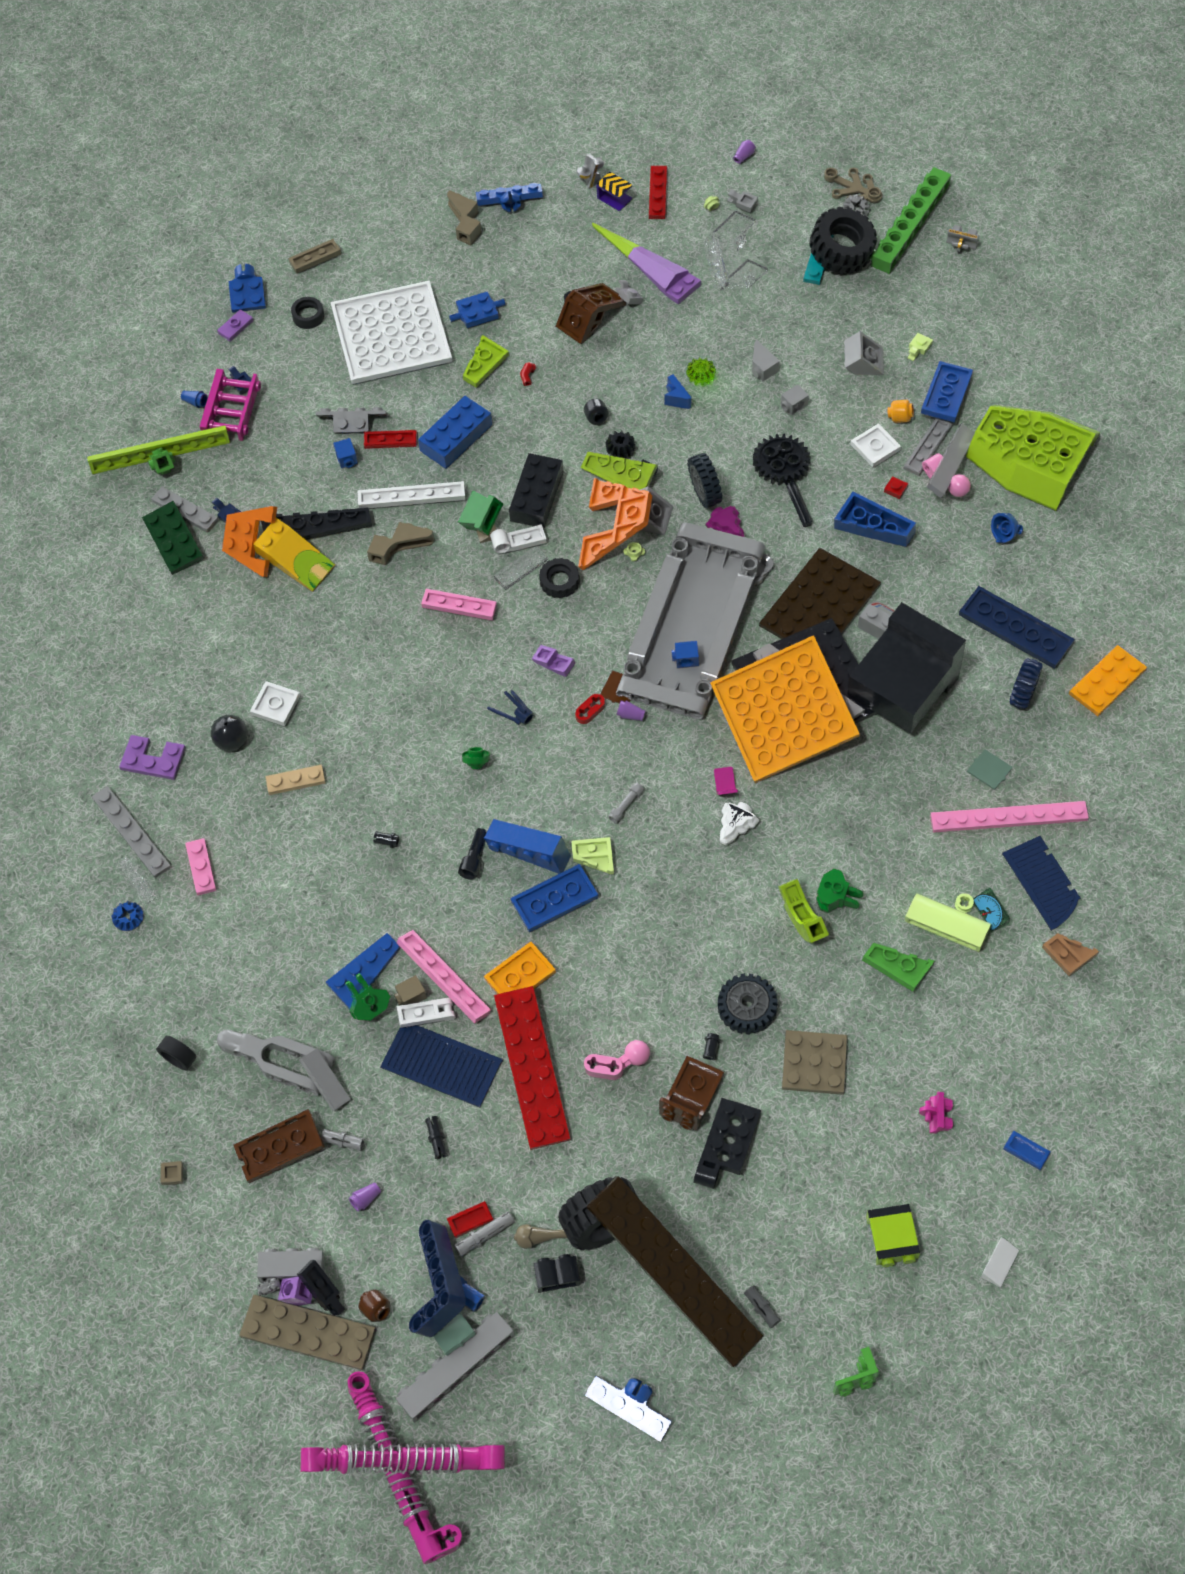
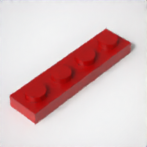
M651 166L649 219H665L667 166Z

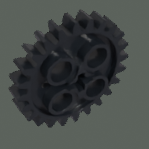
M776 434L775 438L769 435V440L763 438V442H758V447L754 448L753 466H755V472L759 471V477L764 475V481L771 479V484L777 481V484L780 485L781 481H783L787 485L788 480L791 482L794 481V478L800 480L801 475L805 476V472L809 470L810 452H808V447H804V442L798 443L799 438L793 440L792 435L786 438L785 434L782 437Z

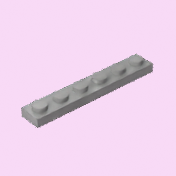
M108 786L92 796L98 807L155 879L171 868L167 860Z

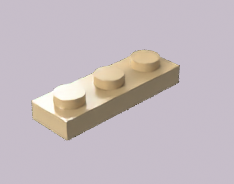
M322 764L265 776L269 795L325 784Z

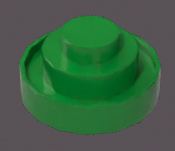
M471 747L468 751L462 753V762L471 766L472 769H480L490 761L489 751L483 750L481 747Z

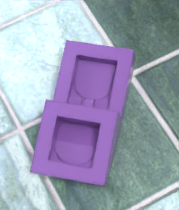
M540 645L532 657V661L565 677L575 664L573 658L560 655L556 649Z

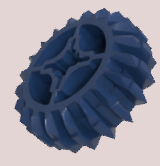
M1027 658L1022 663L1009 699L1010 704L1016 708L1026 709L1030 704L1043 668L1042 663L1038 662V660Z

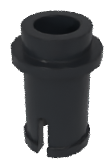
M376 831L374 834L376 839L373 842L375 844L389 845L390 848L398 846L399 836L396 833L387 834Z
M708 1033L704 1039L706 1045L703 1058L716 1060L717 1046L721 1040L719 1035Z

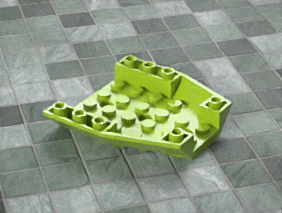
M993 405L989 407L977 427L966 457L1006 490L1056 511L1064 498L1067 486L1090 446L1093 447L1100 432L1052 412ZM1000 425L1003 429H996L994 426ZM1034 439L1036 442L1030 443L1027 440ZM1065 452L1069 456L1064 457L1060 455V453Z

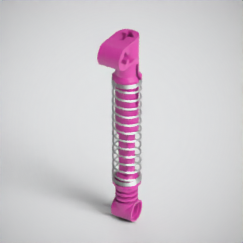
M360 1371L352 1373L347 1382L348 1392L358 1410L360 1425L369 1426L363 1432H372V1435L366 1440L375 1439L376 1442L372 1444L375 1445V1448L378 1447L380 1451V1445L382 1444L384 1451H388V1447L391 1444L390 1439H395L396 1442L392 1445V1451H395L393 1447L398 1446L396 1445L398 1439L392 1437L395 1431L389 1429L391 1423L386 1421L388 1416L385 1414L386 1411L383 1406L377 1402L369 1382V1377ZM359 1381L364 1383V1387L355 1389L353 1384ZM384 1423L389 1424V1426L386 1429L384 1428ZM387 1431L393 1432L390 1437H388ZM392 1467L393 1472H395L397 1467ZM398 1469L397 1473L393 1474L389 1470L385 1474L384 1480L389 1482L387 1488L392 1489L393 1493L391 1496H395L396 1499L394 1504H398L400 1508L398 1512H402V1523L405 1527H408L423 1563L429 1564L455 1552L461 1545V1530L457 1526L449 1524L434 1531L429 1520V1509L425 1506L426 1503L421 1501L422 1494L417 1492L419 1487L414 1485L415 1478L411 1477L408 1471L402 1474ZM417 1519H418V1521H419V1523H420V1525H421V1527H422V1529H423L422 1532H421V1530H420V1528H419V1526H418V1524H417V1521H416ZM448 1534L454 1537V1542L451 1543L450 1540H446ZM438 1536L441 1537L443 1542L445 1541V1549L443 1550L437 1539Z
M350 1444L342 1445L337 1449L331 1448V1450L330 1448L324 1450L322 1447L301 1448L300 1472H322L324 1469L325 1471H335L336 1469V1471L346 1475H351L356 1470L360 1475L363 1470L370 1474L372 1469L375 1474H378L381 1469L384 1474H387L389 1470L395 1474L398 1469L402 1474L406 1471H409L410 1474H413L415 1471L419 1474L426 1471L429 1474L434 1470L438 1474L442 1470L446 1474L450 1470L452 1474H455L461 1470L505 1469V1445L461 1447L459 1444H449L448 1447H444L441 1444L440 1447H435L432 1444L431 1448H427L425 1444L423 1447H418L417 1444L414 1447H409L408 1444L406 1447H401L398 1444L397 1451H392L391 1444L388 1447V1451H384L382 1444L380 1445V1451H375L374 1445L371 1446V1451H366L365 1444L362 1451H358L356 1444L354 1445V1451ZM366 1467H371L369 1472H367ZM383 1467H388L386 1472L384 1471ZM392 1467H397L395 1472H393Z

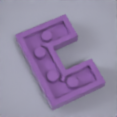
M131 735L119 766L120 770L175 780L186 748L185 745L166 742L162 756L155 757L145 755L150 742L149 738Z

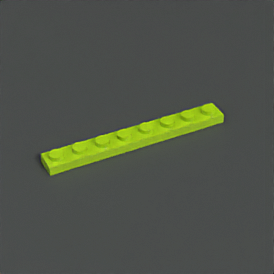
M226 425L96 454L88 456L87 459L92 474L148 462L152 451L162 448V450L166 449L168 453L171 452L173 456L229 444L230 441Z

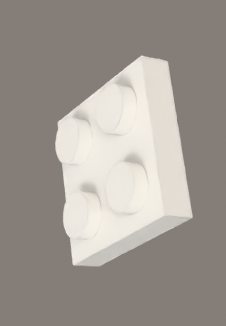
M879 423L851 440L850 444L872 467L880 464L901 449V446Z
M265 681L250 710V714L285 726L300 698V692Z

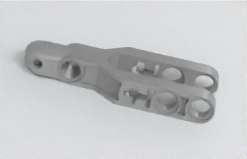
M228 1029L218 1034L217 1043L220 1049L238 1057L241 1055L246 1057V1060L257 1063L266 1078L288 1086H296L298 1090L306 1093L312 1092L315 1093L314 1096H319L320 1092L311 1078L270 1064L262 1059L264 1050L275 1049L299 1058V1056H306L315 1048L283 1036L262 1040L249 1034H241ZM319 1050L329 1067L332 1068L335 1057Z

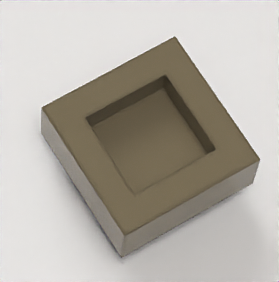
M182 1161L161 1163L162 1185L183 1184Z

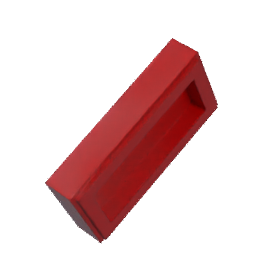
M485 1201L447 1218L455 1239L494 1220Z

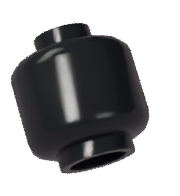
M591 399L585 404L584 414L591 424H601L608 418V409L601 399Z

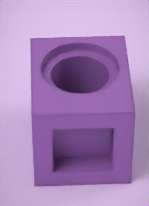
M299 1277L282 1279L278 1300L295 1306L311 1304L312 1294Z

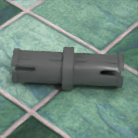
M755 1285L744 1292V1295L755 1307L754 1311L762 1316L770 1329L781 1321L770 1307V1302L763 1298Z

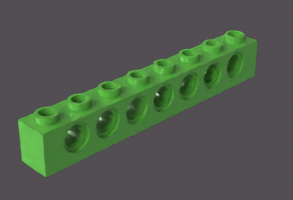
M935 167L932 168L930 173H926L924 181L918 185L915 195H911L908 205L903 207L901 215L896 217L893 227L888 229L886 237L880 240L878 249L873 251L870 257L872 260L871 267L890 274L949 187L950 173Z

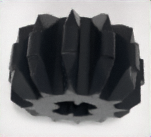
M621 430L620 433L614 431L613 435L609 434L605 442L607 453L614 457L627 459L628 455L632 456L633 451H635V440L633 436H630L629 432L624 433Z

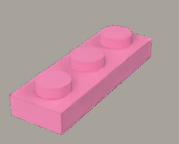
M202 838L185 843L197 896L216 891L205 839Z

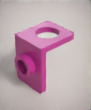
M733 767L714 769L717 795L737 793Z

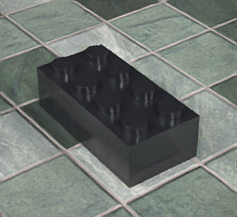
M528 453L509 508L511 522L530 526L542 525L545 528L564 472L563 460Z

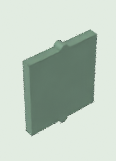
M985 749L978 758L974 759V763L967 772L995 790L1002 780L1005 781L1006 775L1013 767Z
M459 1313L433 1337L446 1356H448L458 1347H462L476 1333L463 1315Z

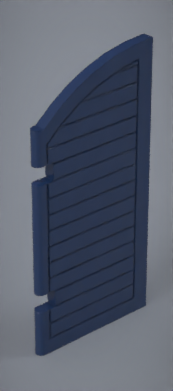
M1038 836L1003 852L1002 855L1052 931L1070 917L1081 897L1075 889L1069 891L1067 886H1070L1072 883L1053 854L1046 855L1044 851L1049 848L1042 837Z

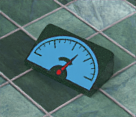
M987 888L973 898L974 906L983 920L991 923V932L1009 925L1010 917L991 888Z

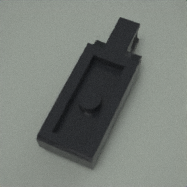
M310 1260L297 1273V1276L325 1311L329 1310L333 1316L340 1315L345 1310L338 1300L340 1292L316 1260Z

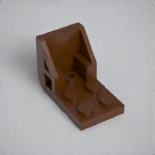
M604 283L573 289L565 299L555 327L582 344L601 324L606 311L626 306V302L617 292Z

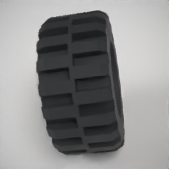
M843 207L829 209L828 212L822 213L815 223L810 236V251L815 256V260L818 263L820 262L823 268L826 269L827 267L830 269L831 272L837 271L839 274L857 272L868 264L875 249L877 233L873 229L874 225L871 221H868L869 218L866 215H861V212L858 210L853 211L849 207L847 209H843ZM839 234L846 236L854 242L855 246L847 247L840 245L833 240L831 235Z
M608 1177L605 1180H599L592 1185L586 1186L583 1190L576 1192L573 1197H570L566 1201L567 1203L563 1204L561 1210H559L558 1220L574 1248L582 1251L585 1249L592 1250L615 1240L586 1207L614 1178ZM620 1177V1178L623 1180V1182H624V1183L632 1190V1192L637 1196V1194H636L634 1188L632 1187L630 1181H628L627 1179H625V1178H623V1177Z

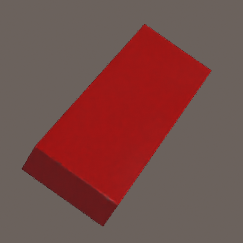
M417 430L364 432V449L417 447Z

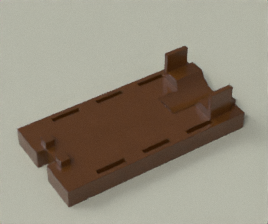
M309 1109L233 1145L240 1161L244 1160L245 1165L242 1166V1170L248 1183L258 1180L325 1147Z

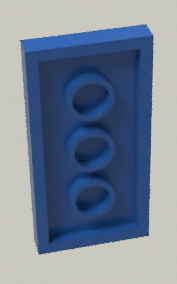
M939 361L923 403L921 414L955 423L973 370Z
M578 864L510 899L530 933L599 897L583 868Z

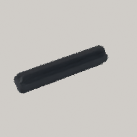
M794 481L787 483V491L803 527L811 526L812 519Z

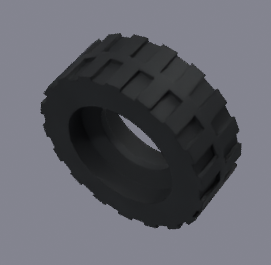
M554 558L543 564L542 569H540V586L546 595L553 598L569 597L578 589V584L580 583L578 567L569 559ZM558 571L565 572L568 575V581L563 585L553 584L550 578L553 573Z

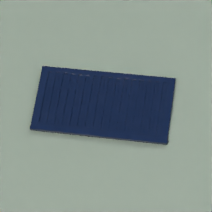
M414 1025L399 1028L380 1068L480 1108L503 1059Z

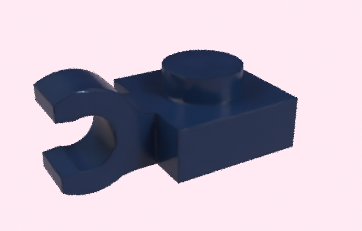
M235 366L228 369L232 379L251 382V378L245 371L240 374ZM234 387L240 395L249 390V388Z
M218 498L211 502L215 505L213 509L219 512L217 514L218 518L226 523L228 514L241 512L230 503L225 506Z

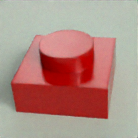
M892 476L884 488V492L900 499L907 489L908 483Z

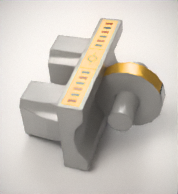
M587 154L583 167L577 169V176L580 177L581 181L587 183L589 189L593 187L594 182L600 180L598 169L603 168L604 162L600 157L594 158L591 154Z
M954 225L952 229L949 228L946 243L957 247L956 252L959 253L962 248L976 250L978 231L970 229L966 233L962 232L961 226Z

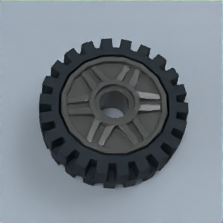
M701 453L688 458L687 466L692 480L691 483L702 506L708 508L721 503L722 492L719 485L720 482L709 456L706 453Z
M744 973L740 977L736 975L733 976L732 980H727L726 985L723 984L717 1003L718 1013L724 1024L729 1026L732 1031L737 1030V1033L740 1034L746 1032V1035H750L751 1032H754V1034L759 1033V1030L763 1031L767 1026H770L776 1016L778 1006L777 994L773 986L769 985L766 979L761 980V976L753 977V974L750 973L749 976H745ZM750 1002L752 1003V1005L747 1007L744 1006L743 1003Z

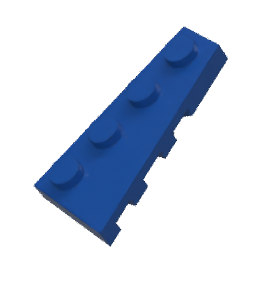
M386 933L328 979L326 985L350 1010L353 999L345 982L349 980L353 983L355 989L359 991L362 989V986L356 980L355 975L360 973L367 984L371 986L379 977L378 975L386 968L400 950V946Z

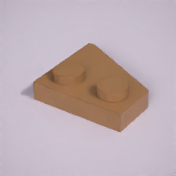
M1059 933L1042 946L1045 952L1068 976H1071L1099 953L1097 949L1093 948L1092 950L1081 945V942L1070 940Z

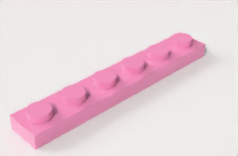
M414 930L398 938L397 944L474 1024L490 1014L491 1009Z

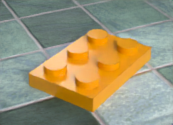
M529 942L487 973L484 979L496 994L530 986H533L535 989L555 974L556 969L532 942Z

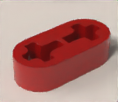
M593 694L584 701L575 711L577 722L587 724L593 720L605 707L604 697L600 694ZM593 701H595V702L600 701V705L595 704V705L593 706ZM587 712V717L580 716V713L585 714Z

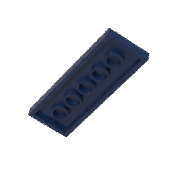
M980 586L976 588L959 611V616L1053 669L1057 667L1075 641L1074 638Z

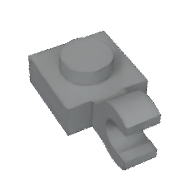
M734 190L729 191V198L727 199L730 203H736L735 207L749 213L758 201L757 196L745 191L739 194Z
M619 280L618 282L621 284V287L615 288L619 296L627 304H641L643 298L638 294L637 290L629 288L626 280Z

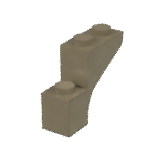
M449 190L447 193L449 199L448 206L460 221L456 228L457 240L471 246L481 234V223L474 219L478 214V204L472 199Z
M399 522L392 539L386 536L374 535L367 551L368 559L371 562L386 565L390 557L396 552L430 546L434 542L433 530L426 527H417L410 523Z

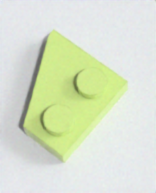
M610 837L572 841L573 862L608 874H614Z

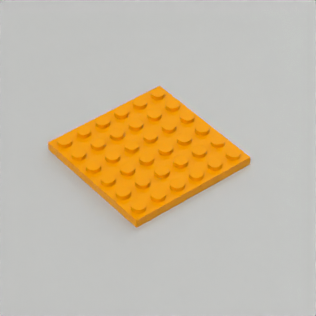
M814 635L710 682L755 783L860 736Z

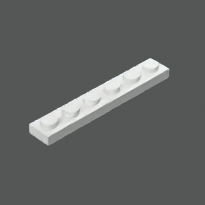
M464 481L358 490L359 508L465 500Z

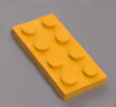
M1117 645L1069 691V695L1099 716L1146 671L1147 667Z

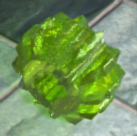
M699 357L698 360L693 358L692 362L688 363L686 370L689 381L694 382L695 386L701 383L702 387L704 382L709 385L711 380H714L716 373L713 361H708L707 357L705 359Z

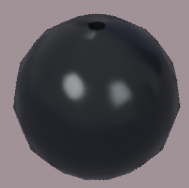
M221 716L211 726L212 742L222 751L233 752L244 746L247 741V726L238 716Z

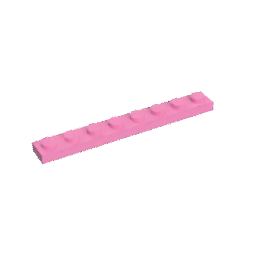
M1085 801L932 812L930 814L933 833L1088 821Z

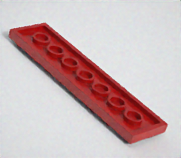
M533 986L494 995L530 1150L570 1141Z

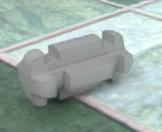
M272 1278L257 1286V1293L259 1295H266L278 1290L281 1287L280 1280Z

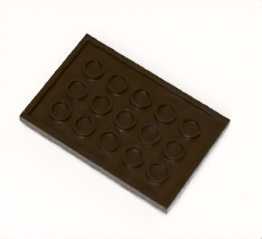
M819 547L759 622V626L783 639L832 618L842 635L879 588L881 581Z

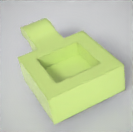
M917 333L909 344L910 355L908 359L914 361L919 353L924 355L932 345L933 339Z

